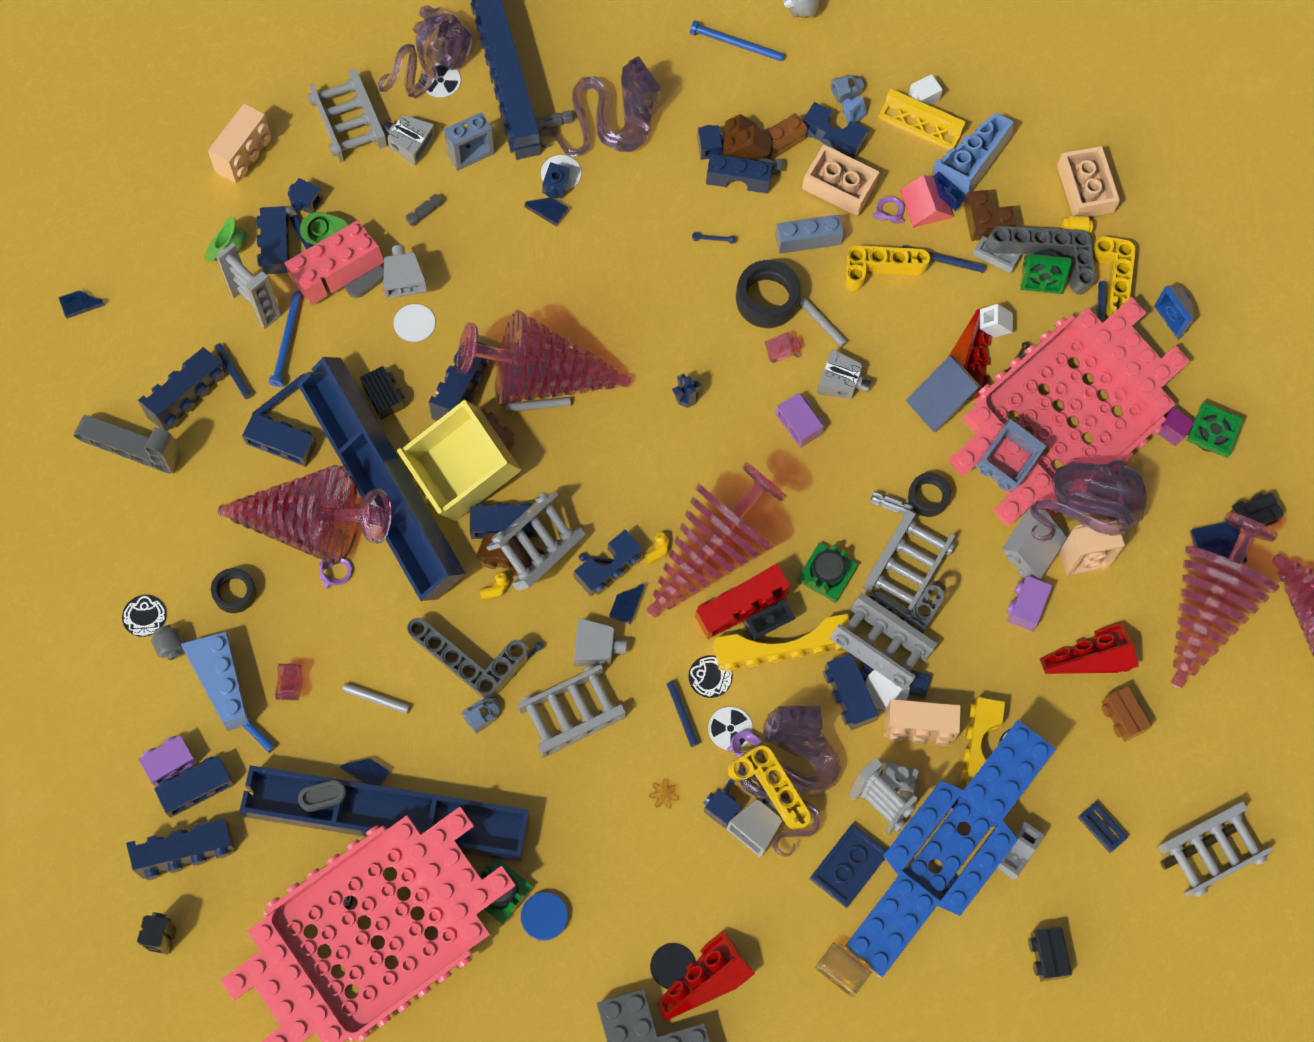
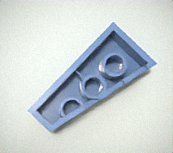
M998 113L993 114L977 127L973 134L967 135L956 148L950 149L946 156L934 162L933 177L965 194L972 192L1012 137L1014 121Z
M223 632L182 643L183 650L227 731L249 724V716L232 643L227 633Z

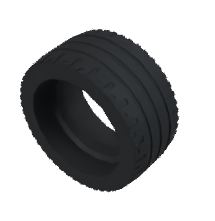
M772 259L759 260L749 265L741 274L736 289V303L741 316L752 325L767 329L776 328L787 323L797 311L801 296L800 282L794 270L787 264ZM771 280L785 287L789 293V299L785 304L777 308L768 309L752 302L747 291L752 284L758 281Z

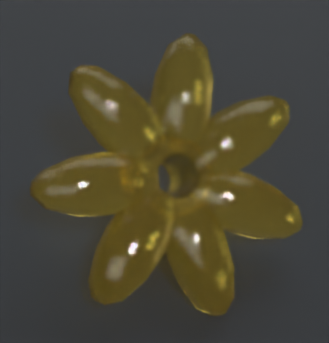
M667 779L663 780L662 787L657 783H653V787L657 792L651 793L649 797L657 799L656 808L660 807L664 802L665 806L670 809V800H679V797L673 794L678 786L672 785L668 788Z

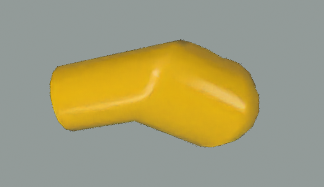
M660 532L656 534L654 550L644 555L648 564L659 560L668 553L669 538L665 533Z
M498 573L495 576L496 580L492 587L480 589L482 600L503 595L509 585V579L505 573Z

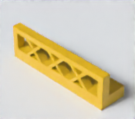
M893 89L889 90L886 102L878 115V119L948 150L955 148L966 121ZM888 107L897 111L898 116L891 117L886 115ZM914 118L917 124H906L904 119ZM932 126L935 132L929 134L924 131L923 127ZM950 134L955 138L952 143L943 140L942 135Z

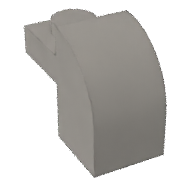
M1024 822L1015 834L1018 841L997 869L1015 881L1045 835Z

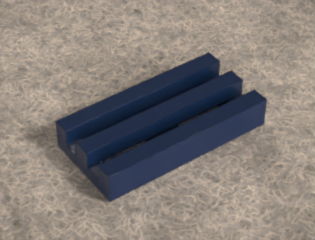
M1097 802L1078 817L1109 853L1128 838ZM1093 810H1095L1099 814V816L1108 824V826L1117 834V836L1120 838L1119 840H1117L1112 835V833L1107 829V827L1095 816V814L1092 812ZM1086 816H1088L1097 825V827L1105 834V836L1113 843V845L1110 844V842L1101 834V832L1093 825V823Z

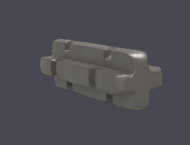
M569 110L564 111L563 114L555 113L543 116V119L541 117L535 118L538 130L543 129V127L559 126L563 122L565 124L573 122V115Z
M438 194L432 195L429 201L426 200L414 209L415 212L411 211L407 214L406 221L411 226H414L419 222L418 219L422 220L434 211V207H439L443 202Z
M878 491L873 492L870 500L872 504H881L883 508L893 512H902L901 515H905L907 510L913 511L914 509L912 504L907 502L904 504L902 500L888 495L883 496V493Z

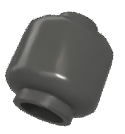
M165 625L156 629L151 642L158 657H167L168 660L180 657V651L183 650L181 644L185 643L180 630L177 627H171V625Z

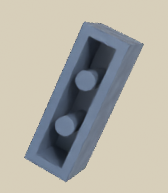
M838 214L777 223L775 237L779 254L841 245L844 232L840 215Z

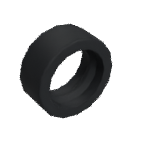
M931 472L922 473L910 485L908 492L909 504H912L914 506L913 510L921 516H937L944 512L950 502L952 493L950 485L939 474ZM922 484L935 485L942 492V500L935 506L925 505L917 498V489Z
M225 569L215 576L211 584L210 590L213 600L221 610L227 613L243 612L255 600V584L249 574L242 569ZM240 579L247 587L245 596L234 603L223 600L220 594L222 585L228 580Z

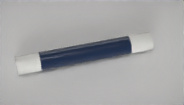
M292 206L288 207V216L307 250L314 245L302 238L300 233V224L302 222Z

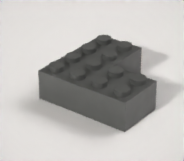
M644 989L597 1003L607 1042H709L704 1024L657 1037Z

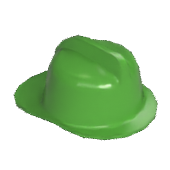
M313 212L303 219L300 224V233L306 242L315 245L345 228L348 224L337 216Z
M229 217L225 221L219 233L211 241L205 253V260L212 261L222 248L228 247L231 243L236 245L238 251L242 248L248 234L235 225L234 217Z

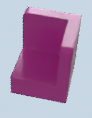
M1173 407L1164 415L1166 420L1161 424L1164 428L1158 434L1176 446L1186 437L1194 422Z

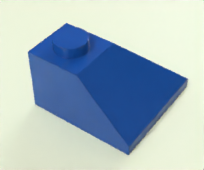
M1168 285L1164 287L1154 307L1179 340L1193 320L1192 301L1189 294L1181 286Z

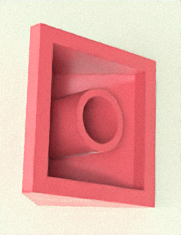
M922 175L900 190L913 227L953 218L940 180Z

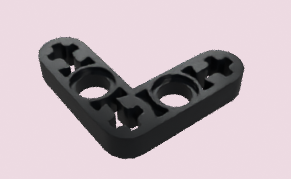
M931 582L924 590L913 611L881 592L875 591L869 595V598L874 601L876 599L879 600V604L884 608L888 605L889 608L887 610L898 611L903 621L907 617L906 623L912 627L914 623L917 624V630L923 634L946 597L947 588L942 582ZM937 589L939 591L938 595L932 601L929 598L933 594V590ZM920 606H928L931 614H923L920 611Z

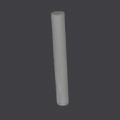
M805 297L800 299L799 304L840 347H843L847 343L845 338Z
M570 397L508 403L505 404V411L515 412L571 406Z
M345 683L342 689L345 693L405 714L410 709V705Z

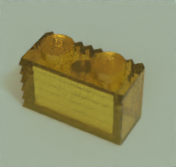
M833 942L817 963L815 969L853 998L872 972L868 970L870 966L860 958L855 960L849 955L851 951L843 944L839 943L836 945Z

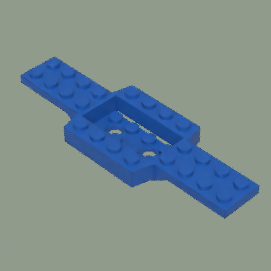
M1017 720L964 790L940 780L884 853L883 857L898 876L844 947L883 977L936 906L960 916L1018 841L1003 822V819L1055 752L1056 748ZM958 799V803L956 804V806L953 808V810L950 812L947 818L943 821V823L940 825V827L937 829V831L934 833L931 839L927 842V844L924 846V848L921 850L918 856L914 859V861L908 868H905L909 861L912 859V857L916 854V852L925 842V840L928 838V836L932 833V831L941 821V819L945 816V814L954 804V802ZM963 821L971 826V831L966 836L960 835L957 831L958 824ZM991 827H995V829L991 832V834L988 836V838L985 840V842L982 844L979 850L975 853V855L972 857V859L969 861V863L966 865L963 871L959 874V876L956 878V880L953 882V884L941 898V892L943 891V889L947 886V884L950 882V880L953 878V876L956 874L959 868L963 865V863L966 861V859L969 857V855L972 853L975 847L979 844V842L982 840V838L985 836L988 830ZM937 859L942 863V870L939 873H932L929 870L928 864L931 860Z

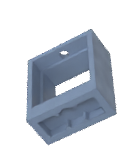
M482 112L444 129L447 153L457 171L494 154L492 128Z
M1010 419L999 430L975 466L979 468L981 474L995 480L1001 489L1012 492L1020 485L1046 445ZM1004 436L1030 454L1013 479L987 461Z

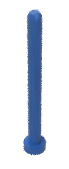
M696 20L693 21L689 34L695 35L698 33L778 61H783L785 56L783 53L701 26L699 21Z
M300 291L293 293L274 375L269 377L268 383L275 387L284 386L285 380L282 376L302 295Z

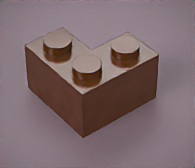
M739 114L725 121L723 156L758 160L770 154L771 135L758 128V124Z
M988 190L967 192L964 209L971 241H978L982 236L988 238L992 230L997 226H1017L1013 206L992 208Z
M485 533L476 558L482 561L483 565L489 569H496V567L510 569L513 571V575L518 577V572L501 548L490 551L486 548L492 542L491 538L497 533ZM514 535L507 542L525 568H529L532 565V558L516 535ZM534 546L540 555L545 553L536 546Z

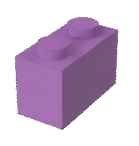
M799 393L777 406L775 415L800 448L822 435L824 423L821 417L813 413L809 401L806 398H802Z
M1028 575L1023 582L1019 581L1014 591L1015 594H1018L1015 601L1011 600L1006 612L1010 614L1008 622L1033 632L1038 624L1052 585Z
M181 735L168 738L164 741V745L157 749L151 748L143 753V757L138 759L155 787H158L161 781L167 778H174L183 770L197 765L194 756Z

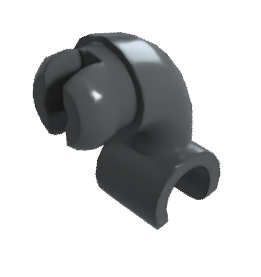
M760 158L756 160L772 163L771 172L774 175L784 171L785 163L782 159Z

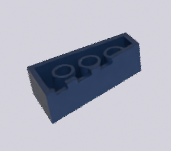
M465 337L454 356L453 362L455 365L448 367L445 382L438 384L436 397L432 396L429 400L433 420L438 421L464 400L472 403L475 396L474 389L476 385L481 384L484 377L485 366L489 367L493 355H491L489 345Z
M202 347L182 364V370L173 371L168 375L166 383L162 386L157 384L152 388L153 393L146 398L143 395L138 399L146 417L167 432L176 427L180 418L185 413H189L195 403L208 394L210 387L224 377L226 372L224 364Z
M225 819L193 826L191 832L181 829L172 831L167 838L157 837L156 835L147 837V841L142 844L136 845L135 841L126 843L132 870L142 879L146 878V880L156 879L160 877V873L167 871L169 873L179 872L184 869L183 866L193 864V866L204 864L207 862L206 859L215 856L217 859L227 857L231 851L235 850L229 823Z

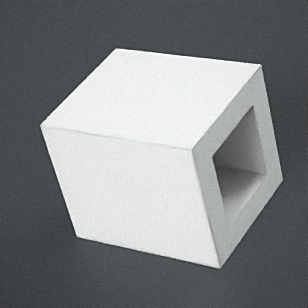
M931 74L911 84L908 96L930 106L940 101L943 89Z
M999 304L980 309V329L994 338L1013 333V313Z

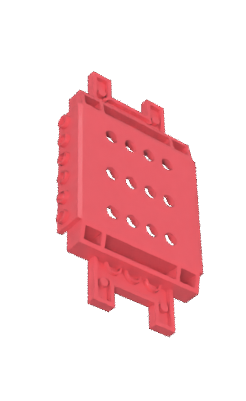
M1132 297L1103 323L1088 307L1076 318L1072 315L1068 319L1065 317L1060 319L1054 325L1057 328L1051 333L1048 330L1039 338L1042 341L1039 345L1036 346L1033 343L1024 351L1026 356L1022 360L1018 356L1009 364L1011 369L1007 373L1002 370L993 378L996 382L992 386L986 384L978 392L981 396L973 402L975 407L961 418L976 435L948 459L962 477L975 466L1002 426L1009 421L1007 416L1009 411H1015L1018 414L1019 419L1015 423L1022 428H1031L1033 436L1048 448V453L1038 457L1016 489L1012 492L1002 489L1007 497L992 511L1007 527L1035 502L1043 510H1046L1050 517L1064 506L1068 507L1075 502L1080 504L1089 496L1087 492L1091 488L1095 490L1104 482L1102 478L1106 474L1111 476L1119 469L1117 464L1120 461L1125 463L1134 455L1132 450L1136 447L1138 449L1142 448L1149 441L1147 437L1151 433L1154 436L1164 428L1161 425L1166 420L1163 415L1175 403L1161 387L1184 368L1190 360L1176 345L1163 357L1160 358L1132 327L1146 314ZM1068 359H1077L1079 363L1078 368H1070ZM1084 374L1092 376L1093 383L1091 385L1083 382L1082 376ZM1040 384L1048 387V395H1041L1038 392ZM1098 390H1104L1107 393L1108 398L1106 401L1098 399ZM1058 400L1062 402L1063 410L1061 412L1053 409V401ZM1113 406L1121 408V417H1115L1112 414ZM1068 417H1075L1077 419L1078 426L1076 428H1071L1067 424ZM1083 433H1089L1092 436L1093 441L1091 444H1085L1082 441ZM1004 436L987 461L1013 479L1030 454ZM1053 460H1059L1062 463L1063 468L1061 471L1057 472L1052 468Z
M461 807L454 810L423 834L420 833L409 816H405L390 828L376 825L366 832L368 837L361 842L357 839L346 847L348 851L343 855L336 854L326 861L328 865L322 870L316 868L306 876L307 881L301 885L297 882L286 890L288 894L282 899L276 897L266 904L268 909L263 913L267 917L247 930L260 952L220 980L233 1001L255 987L281 1025L280 1028L261 1042H303L315 1032L322 1042H345L348 1039L351 1042L355 1040L361 1042L371 1035L369 1030L374 1026L378 1025L380 1028L391 1020L389 1015L398 1010L401 1013L412 1005L410 1000L416 995L421 998L431 991V984L437 980L439 983H442L452 975L450 971L458 966L461 969L472 961L470 956L475 953L472 948L491 935L478 916V913L516 885L503 866L496 869L483 880L455 842V840L475 827ZM388 867H393L397 871V877L393 881H387L384 878V871ZM401 887H408L411 891V896L408 900L401 901L397 896V892ZM350 895L355 896L358 901L357 907L353 910H348L344 905V900ZM416 906L422 907L425 912L423 919L420 921H416L411 917V911ZM363 915L371 919V926L366 930L358 926V919ZM310 924L315 925L318 929V934L313 939L307 938L304 933L306 926ZM429 926H434L438 930V937L433 941L425 937V930ZM376 935H381L385 939V945L380 950L374 949L371 944L372 938ZM323 944L329 945L332 950L330 957L326 959L321 958L318 954V949ZM389 955H394L399 960L397 968L393 970L388 969L385 965V960ZM336 964H341L345 968V975L340 979L332 975V968ZM350 984L356 985L359 989V994L354 999L348 998L345 994V989Z

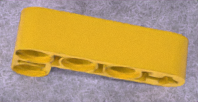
M1102 236L1096 240L1092 252L1095 262L1110 265L1106 300V318H1109L1130 299L1135 246L1128 240Z
M852 246L847 252L845 261V286L851 291L860 290L863 287L866 273L923 275L927 270L930 255L923 249ZM852 257H856L860 260H853ZM877 258L880 260V262L874 261L873 259ZM894 260H900L902 263H897ZM852 276H857L859 279H858V280H855V279H853V278H851V277H852Z
M758 746L729 764L728 774L735 781H741L754 774L756 775L789 828L800 829L809 824L811 815L769 747ZM757 751L764 754L763 763H759L756 760L755 754ZM738 763L745 767V774L743 776L739 775L736 771ZM770 771L774 772L777 776L775 784L771 783L768 779ZM783 791L789 795V802L787 804L783 803L780 798ZM795 805V808H792L790 811L787 810V808ZM796 814H800L801 818L798 819L799 822L794 821Z

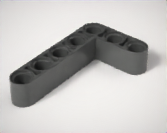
M997 226L985 241L986 248L992 253L1028 255L1040 250H1052L1059 254V256L1071 258V266L1068 273L1071 290L1076 294L1086 293L1095 282L1096 275L1091 238L1083 230Z
M83 415L73 434L75 438L84 443L168 474H172L181 456V451L173 436L160 428H154L148 438L94 417Z
M414 618L407 625L409 635L418 645L484 699L496 697L528 659L529 653L526 645L520 640H513L508 643L489 667L484 670L425 620ZM417 626L424 627L423 633L419 635L414 634V629ZM440 640L441 645L439 648H430L433 641ZM515 648L523 649V653L519 657L512 656V651ZM450 655H459L455 663L447 662ZM499 666H508V671L505 674L497 673ZM467 669H476L473 677L467 678L464 676ZM485 683L493 684V688L489 692L482 691V686Z

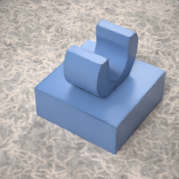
M859 96L853 100L846 98L841 103L844 106L843 113L848 124L850 121L857 123L866 115L864 99Z

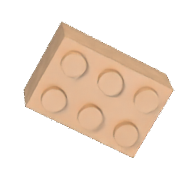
M246 104L241 106L208 150L216 173L234 183H237L240 178L245 176L250 164L257 160L259 152L271 140V133L265 114Z
M823 144L804 176L802 189L858 216L877 184L879 171Z
M1099 146L1062 153L1057 168L1072 216L1093 217L1114 213L1120 200L1103 147Z
M1101 520L1092 526L1082 524L1074 527L1059 551L1066 577L1110 567L1125 546L1117 520L1111 522L1109 520Z
M891 699L885 710L883 738H889L891 742L912 740L914 744L935 742L937 746H949V744L954 742L960 731V705Z

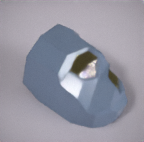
M846 75L832 79L830 87L835 99L841 103L846 98L852 100L859 96L863 91L865 82L858 75Z
M495 698L479 700L471 707L465 709L462 712V716L475 734H477L496 720L499 715V703Z

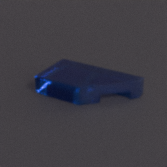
M938 171L933 178L939 197L956 211L964 202L966 195Z
M551 197L526 201L524 204L526 209L556 227L568 213V207Z
M80 290L59 297L66 319L105 306L102 299L89 296Z
M640 584L636 588L617 594L609 617L631 625L645 585Z
M370 758L342 764L340 767L362 783L381 786L390 773L389 770Z

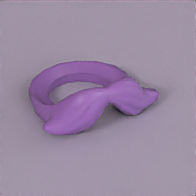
M884 197L879 200L876 213L872 215L879 220L889 219L892 223H904L902 219L904 206L895 197ZM887 202L895 203L898 207V213L894 216L884 214L882 211L883 204Z
M324 556L319 565L320 578L326 589L331 585L345 584L352 574L350 563L343 557L328 559L327 556ZM338 563L344 564L348 569L347 575L340 580H335L323 573V570Z
M744 730L733 736L727 750L733 751L737 757H740L746 753L740 752L741 738L757 745L756 747L762 746V742L759 739V734L755 735L750 731Z

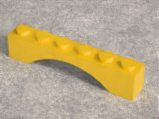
M848 614L827 617L809 634L787 643H758L737 634L714 638L713 647L718 670L724 669L725 672L737 670L739 666L747 665L748 668L759 666L761 662L769 661V663L773 664L781 662L783 658L788 657L800 659L805 654L810 653L822 655L827 650L832 649L844 651V648L839 647L829 638L839 624L843 627L847 626L849 623Z

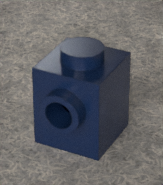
M719 125L698 127L697 141L700 160L709 159L710 154L721 155L724 134L720 133Z
M550 162L542 183V193L550 198L562 199L570 178V168Z
M298 178L295 184H291L288 189L290 204L298 211L303 210L311 214L315 212L323 200L321 188L301 178Z
M718 790L715 794L711 792L703 803L706 805L704 813L725 829L730 820L740 812L741 806L735 802L736 798L728 791L723 793L721 790Z

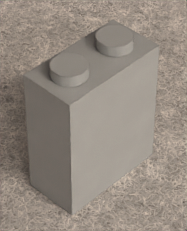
M1029 508L1003 546L1002 551L1007 555V560L1019 570L1018 573L1023 578L1028 575L1040 580L1067 537L1046 510Z

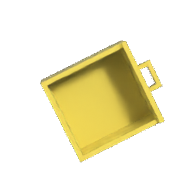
M466 400L458 404L405 447L397 450L414 476L412 479L414 485L419 484L426 494L423 497L420 493L425 504L431 502L439 515L455 521L470 511V506L479 504L522 471L481 409Z

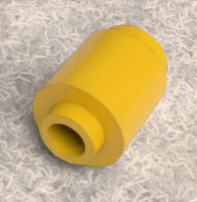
M1068 215L1067 217H1062L1060 229L1083 230L1089 234L1093 230V221H1090L1088 216Z

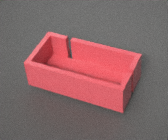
M357 220L286 261L284 264L292 281L308 302L313 305L328 296L321 279L325 278L329 291L333 293L384 263L379 246Z

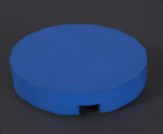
M538 893L531 896L524 903L521 910V923L531 938L538 941H549L564 931L568 923V911L565 903L558 896L551 893Z

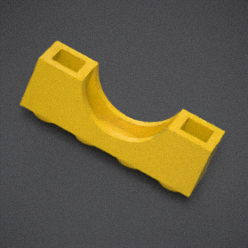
M977 697L974 704H970L968 716L972 718L971 726L968 725L966 730V739L969 740L968 748L964 749L963 761L966 762V768L961 771L960 784H963V790L986 761L981 750L982 738L987 733L998 730L1001 727L1005 702Z

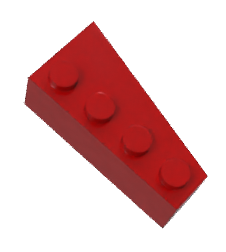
M776 563L730 591L720 594L711 602L706 601L697 607L695 618L707 639H710L781 600H787L790 584Z

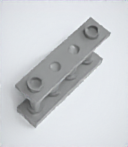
M356 69L348 71L350 80H347V83L317 93L314 85H309L311 91L308 94L311 105H316L332 143L329 144L333 156L337 155L340 163L344 162L341 151L372 141V143H377L379 149L387 147L384 132ZM348 91L355 92L356 97H354V100L325 110L321 104L322 100ZM354 108H362L363 110L360 117L331 126L328 117ZM363 124L365 126L369 125L371 129L367 134L341 143L337 142L334 135Z
M234 243L222 248L216 258L231 296L235 298L241 293L253 305L259 324L266 329L281 316L268 276L263 271L258 275H253L242 264Z
M556 491L548 494L543 492L535 498L536 502L506 530L495 534L491 538L492 542L486 547L489 551L501 548L518 572V578L512 584L517 591L530 588L586 535L581 527L573 530L568 528L550 502L558 496ZM542 509L546 511L561 533V538L558 541L552 539L536 516ZM528 522L531 523L547 546V551L544 554H539L522 528ZM514 535H516L532 558V565L529 568H525L507 542Z
M907 510L865 581L863 589L871 593L874 587L877 589L880 587L909 603L908 609L913 611L944 555L949 556L955 547V544L952 543L955 535L951 533L947 542L916 526V522L913 521L916 514ZM912 533L941 549L937 559L935 560L906 544L905 540H903L904 535ZM902 551L931 567L926 578L895 562V559L892 557L894 552ZM884 569L888 571L891 569L920 585L916 595L913 596L884 580L882 576Z
M861 592L850 609L855 615L846 627L839 624L829 639L906 691L916 677L910 671L919 658L926 661L937 643ZM862 619L874 626L865 640L853 634ZM881 632L893 639L884 653L872 647ZM900 645L912 652L903 667L891 659Z
M601 664L596 667L591 665L585 668L582 674L534 697L533 695L526 696L518 704L520 714L528 711L542 739L541 743L538 744V750L542 758L625 719V710L622 705L617 707L612 705L598 678L603 675ZM589 681L604 708L603 713L596 717L591 715L578 689V686ZM568 691L583 717V723L575 727L570 724L557 696ZM549 701L563 729L562 733L555 737L549 734L536 708Z
M875 758L859 773L849 796L854 801L859 797L865 798L888 820L890 824L885 832L889 835L893 830L897 833L906 824L904 819L916 809L914 803L918 798L914 795L908 802L905 801L880 776L879 770L882 763Z
M1244 802L1227 809L1158 846L1162 855L1170 852L1171 856H1175L1193 887L1184 893L1186 897L1194 894L1197 898L1208 892L1207 886L1252 862L1255 866L1268 860L1266 855L1273 852L1271 848L1261 852L1243 823L1241 813L1248 810ZM1228 820L1230 824H1234L1252 857L1243 862H1240L1222 831V823ZM1209 831L1210 834H1214L1232 868L1222 873L1220 872L1202 841L1204 839L1203 833ZM1188 841L1191 845L1194 844L1213 877L1202 884L1182 851L1184 849L1182 844Z

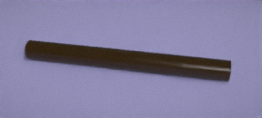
M1233 823L1222 829L1226 837L1238 832ZM1214 834L1202 839L1206 848L1218 842ZM1194 844L1182 850L1186 858L1198 853ZM1172 855L1161 861L1160 864L1166 870L1178 864V861Z

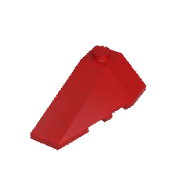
M981 308L976 310L950 353L981 386L971 397L975 399L981 396L978 392L986 384L990 383V376L986 375V367L990 365L987 346L991 345V335L980 329Z
M1123 622L1100 628L1094 631V636L1086 640L1082 637L1076 640V645L1070 648L1062 647L1040 658L1045 674L1119 673L1130 671L1132 668L1139 667L1134 645Z
M724 930L704 945L700 950L702 955L696 963H690L685 968L688 972L683 979L675 981L657 1002V1006L666 1021L737 989L755 975L745 957Z

